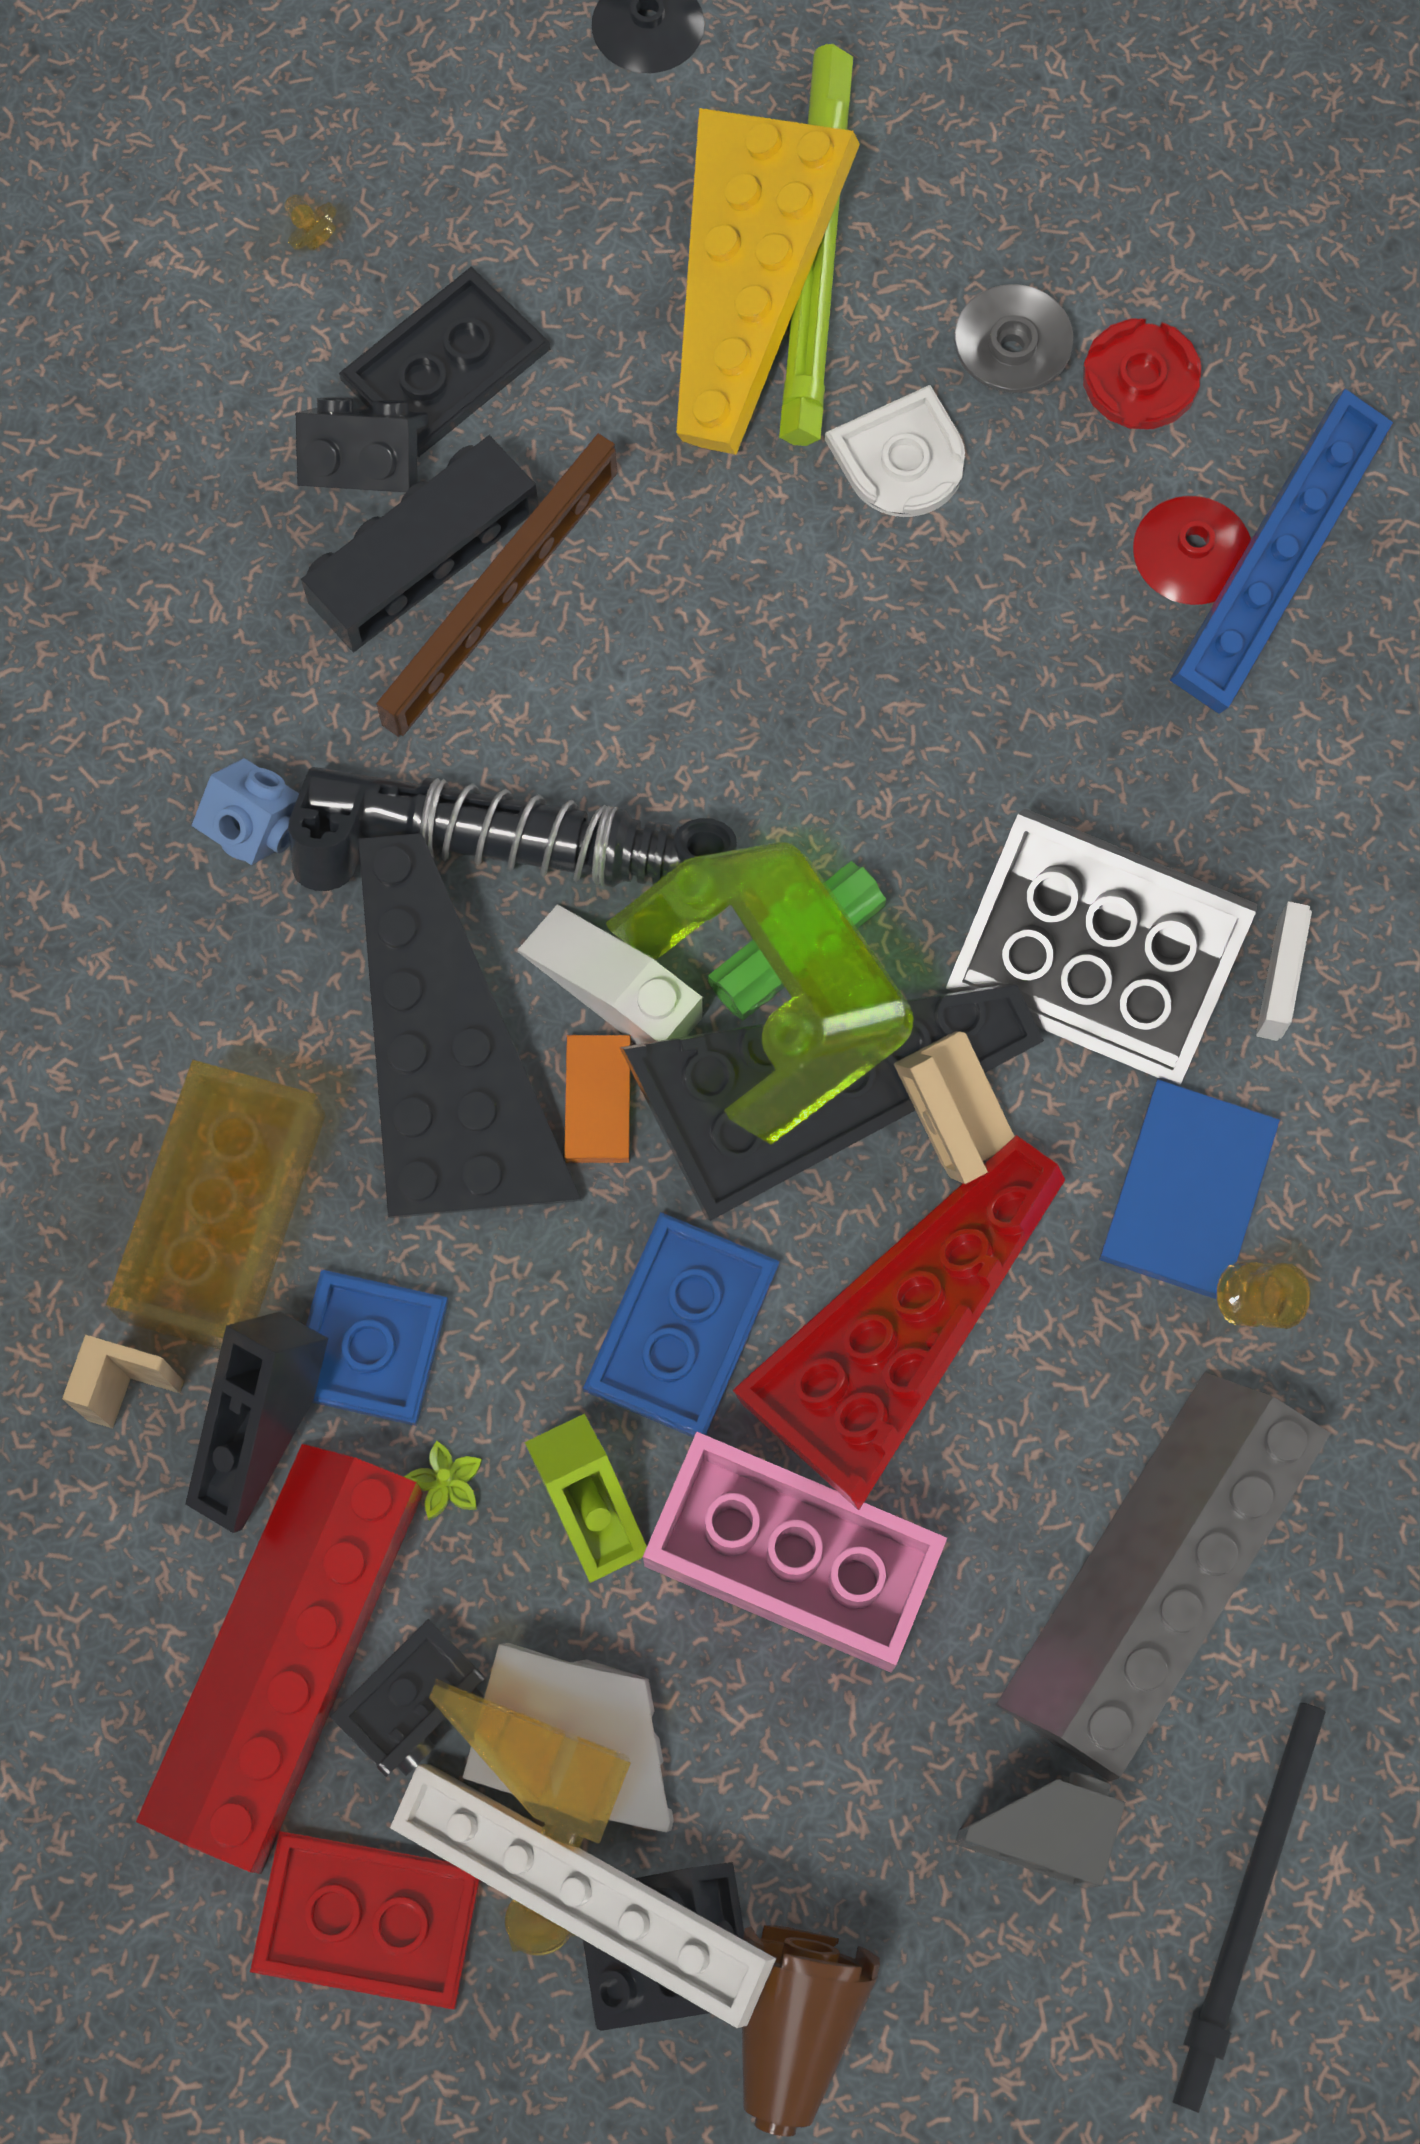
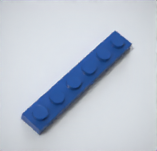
M1347 389L1341 391L1333 399L1172 674L1171 682L1218 714L1229 708L1393 424L1391 420Z

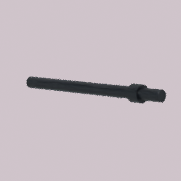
M1299 1703L1199 2019L1191 2018L1183 2043L1184 2046L1189 2047V2051L1172 2103L1197 2113L1200 2112L1216 2059L1224 2060L1232 2034L1225 2029L1326 1712L1307 1703Z

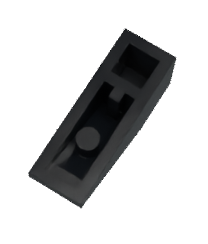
M282 1312L226 1325L185 1505L232 1533L241 1531L244 1528L315 1397L329 1338Z

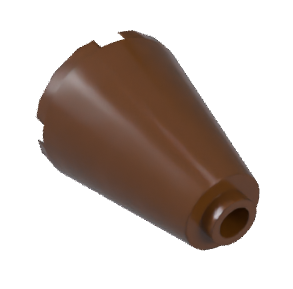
M764 1925L762 1937L759 1939L753 1928L747 1927L744 1931L743 1940L776 1958L748 2025L742 2027L743 2108L748 2114L756 2117L754 2125L759 2130L778 2136H794L797 2127L810 2126L814 2121L878 1978L880 1958L860 1946L857 1947L855 1959L840 1954V1951L834 1947L839 1942V1938L791 1927Z

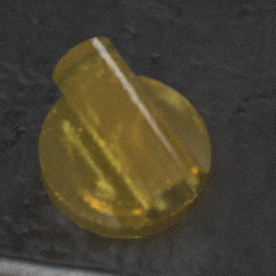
M291 195L286 199L284 204L285 212L297 227L290 235L288 243L294 250H298L305 245L311 251L315 250L335 231L336 226L332 220L337 213V209L330 202H327L313 211L307 201L300 195Z
M514 1899L506 1911L505 1927L513 1952L522 1951L526 1954L537 1956L550 1954L560 1949L570 1937L576 1936Z

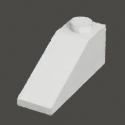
M558 904L517 950L518 953L623 1035H630L631 1041L636 1045L686 1037L702 1019L701 995L653 958Z

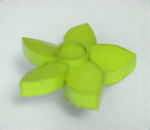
M436 1440L429 1455L432 1469H416L404 1476L417 1482L422 1491H428L425 1499V1511L429 1521L444 1511L449 1499L455 1506L461 1509L477 1510L474 1491L467 1482L477 1474L482 1462L481 1458L470 1456L458 1458L453 1462L448 1449Z

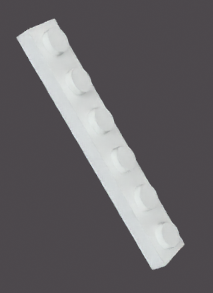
M417 1765L391 1824V1829L732 2026L740 2028L748 2025L776 1958L433 1765Z

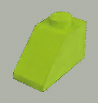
M585 1413L524 1442L590 1583L643 1558L647 1548L608 1456Z

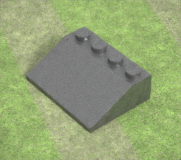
M1024 808L1016 817L946 989L960 992L981 987L985 988L1009 983L1016 984L1027 1006L1030 1007L1029 1011L1037 1027L1180 1087L1255 916L1257 904Z

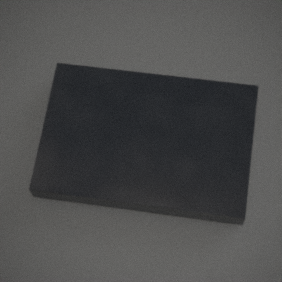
M470 267L339 372L341 381L371 410H373V401L402 400L409 402V412L428 413L429 425L417 429V456L420 457L551 349L550 342L473 267Z

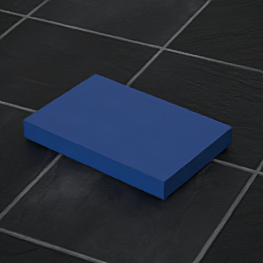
M1157 1079L1099 1260L1223 1301L1230 1286L1280 1120Z
M660 1212L584 1384L583 1391L693 1438L696 1432L707 1435L780 1261Z

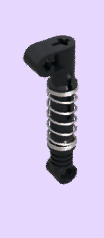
M311 767L304 779L289 819L288 832L292 872L297 882L305 888L314 891H330L340 888L349 882L360 858V838L422 833L432 858L439 851H442L444 861L448 859L449 852L475 856V864L477 866L481 864L482 858L508 862L509 871L514 869L515 863L541 867L540 874L543 877L547 875V869L573 872L575 882L580 880L583 865H587L592 871V879L596 886L601 884L602 887L605 885L615 887L621 881L631 882L633 875H637V882L640 884H646L648 878L651 877L653 886L658 887L663 885L664 880H668V888L674 889L679 898L695 906L719 904L726 900L734 889L737 849L736 835L732 828L725 823L712 818H698L688 821L681 827L678 826L674 834L672 833L671 825L662 824L660 831H656V823L647 821L643 829L641 828V821L632 819L626 810L617 809L616 807L611 809L610 806L607 807L606 805L600 807L589 822L587 812L579 810L578 805L573 800L568 801L562 807L546 805L544 798L539 794L531 798L529 802L514 800L512 794L507 789L500 791L496 796L483 795L473 783L464 788L463 791L449 789L445 779L440 781L439 778H426L419 784Z

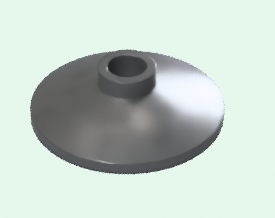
M1000 285L979 293L963 308L955 329V349L963 367L978 382L1002 392H1028L1047 385L1063 371L1070 359L1073 347L1072 325L1065 310L1054 298L1045 292L1026 285ZM1014 341L1020 344L1023 350L1020 352H1010L1001 346L1005 342Z

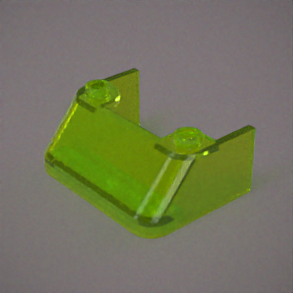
M775 842L690 858L678 865L606 922V925L614 935L656 960L704 922L714 918L728 906H732L792 997L770 1015L762 1032L764 1051L776 1071L724 1110L731 1121L770 1145L901 1047L908 1039L913 1027V1013L910 1005L822 876L804 853L794 845L786 842Z

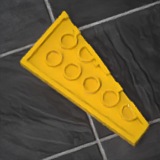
M699 108L676 430L677 435L683 442L705 449L737 454L858 151L860 143L854 131Z

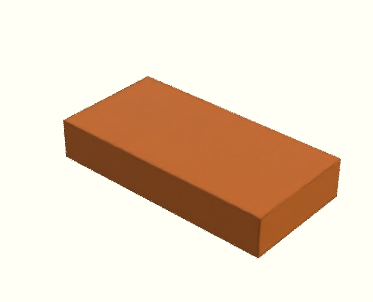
M567 1035L565 1163H629L630 1068L619 1047L631 1046L630 1035Z

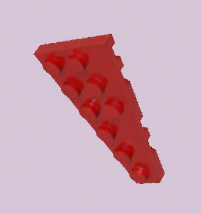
M1018 1135L984 1164L988 1171L987 1173L967 1184H961L733 1389L740 1403L857 1510H860L1065 1181L1056 1162Z

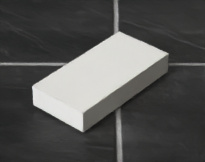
M1288 901L1277 921L1257 1027V1037L1278 1041L1279 1038L1283 1037L1292 1022L1312 914L1308 905Z

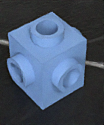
M243 758L210 776L191 826L220 844L228 855L253 865L274 852L279 854L284 852L290 846L289 819L299 793L285 785L284 780L275 772L259 768Z

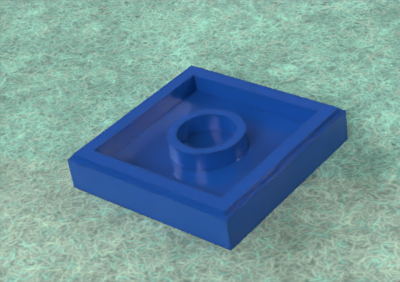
M321 1269L306 1326L329 1339L312 1403L417 1426L448 1305V1298Z

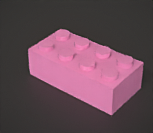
M696 1432L644 1552L643 1561L644 1567L888 1672H892L897 1665L947 1537L866 1503H863L860 1510H857L836 1490Z

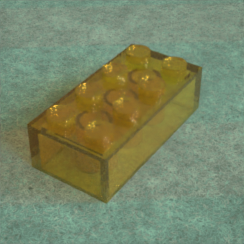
M192 1059L106 1302V1306L120 1321L221 1350L226 1325L258 1317L326 1116L316 1094Z

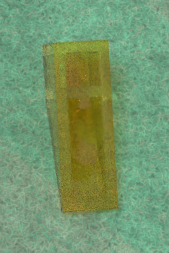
M436 1679L429 1697L431 1701L534 1818L545 1822L541 1832L556 1841L580 1848L583 1838L600 1843L631 1764L628 1755Z

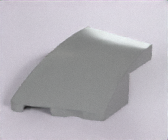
M511 1643L499 1644L463 1778L542 1803L642 1828L669 1832L672 1830L674 1822L672 1809L667 1807L660 1765L664 1761L660 1739L653 1728L652 1716L655 1711L649 1679L588 1659L568 1662Z

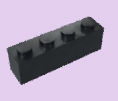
M490 435L475 446L468 445L454 454L447 467L428 482L420 481L414 484L404 494L401 503L384 516H376L367 520L360 526L350 542L335 553L323 554L311 564L307 574L301 578L308 604L354 653L529 518L538 507L536 483Z

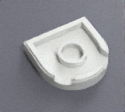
M931 385L825 433V441L856 494L866 504L882 513L899 517H913L932 512L944 505L954 495L956 486L962 480L963 464H965L964 444Z

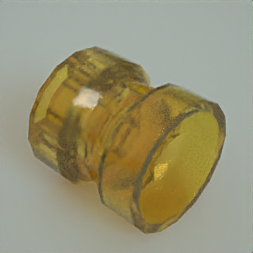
M1236 1262L1229 1265L1220 1277L1217 1285V1301L1225 1319L1234 1325L1253 1327L1263 1325L1269 1328L1289 1329L1298 1325L1306 1316L1310 1305V1288L1308 1280L1301 1269L1293 1264L1267 1263L1264 1265L1258 1262Z

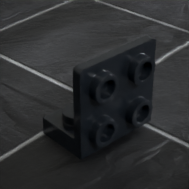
M733 1862L690 1867L634 1878L743 1940L744 1926ZM583 1940L595 2025L598 2030L604 2031L710 2013Z

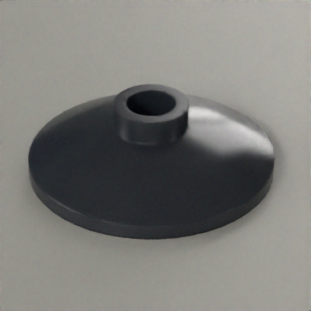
M599 0L593 12L591 26L597 47L612 63L633 72L658 73L679 66L693 55L701 43L705 22L703 11L697 0ZM645 10L656 12L655 15L650 17L642 16L639 13Z

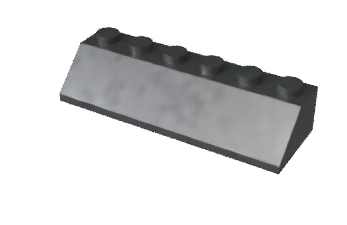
M1205 1372L1001 1695L996 1706L1111 1782L1121 1778L1331 1433L1271 1395Z

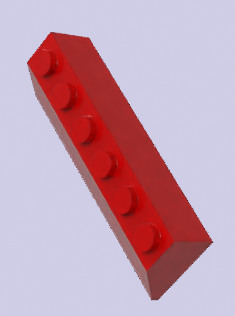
M301 1444L136 1820L137 1823L243 1870L262 1874L422 1498L423 1491L417 1482L356 1457Z

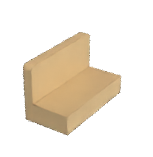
M955 1031L894 1063V1066L948 1176L956 1181L967 1184L987 1173L988 1171L983 1161L994 1156L1015 1136L967 1035L964 1032Z
M85 1335L62 1399L87 1421L113 1428L130 1379L176 1393L181 1392L184 1380L159 1356Z

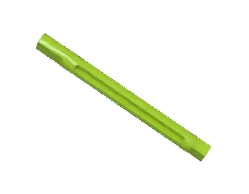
M825 44L818 47L814 52L807 124L847 130L853 56L834 44ZM840 196L791 316L779 438L792 445L808 446L821 439L825 393L824 376Z

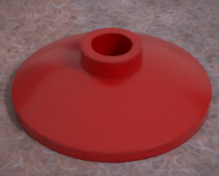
M1181 496L1158 504L1144 516L1134 536L1133 554L1137 569L1142 578L1157 593L1178 603L1203 605L1216 601L1249 545L1251 537L1242 520L1225 505L1205 497ZM1198 535L1205 540L1206 545L1199 548L1193 547L1187 542L1186 537Z

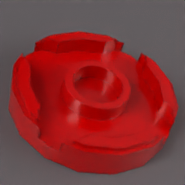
M1131 318L1110 325L1093 340L1083 365V386L1091 404L1108 420L1129 429H1156L1175 422L1191 408L1200 388L1201 361L1192 342L1177 328L1161 322L1160 326H1157L1155 324H1146V319Z

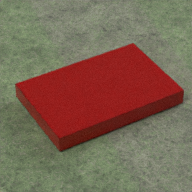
M279 1831L250 1972L455 2010L480 1880L448 1861Z

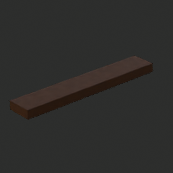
M599 433L593 438L382 695L376 705L383 727L398 737L406 734L617 475L616 449L613 442Z

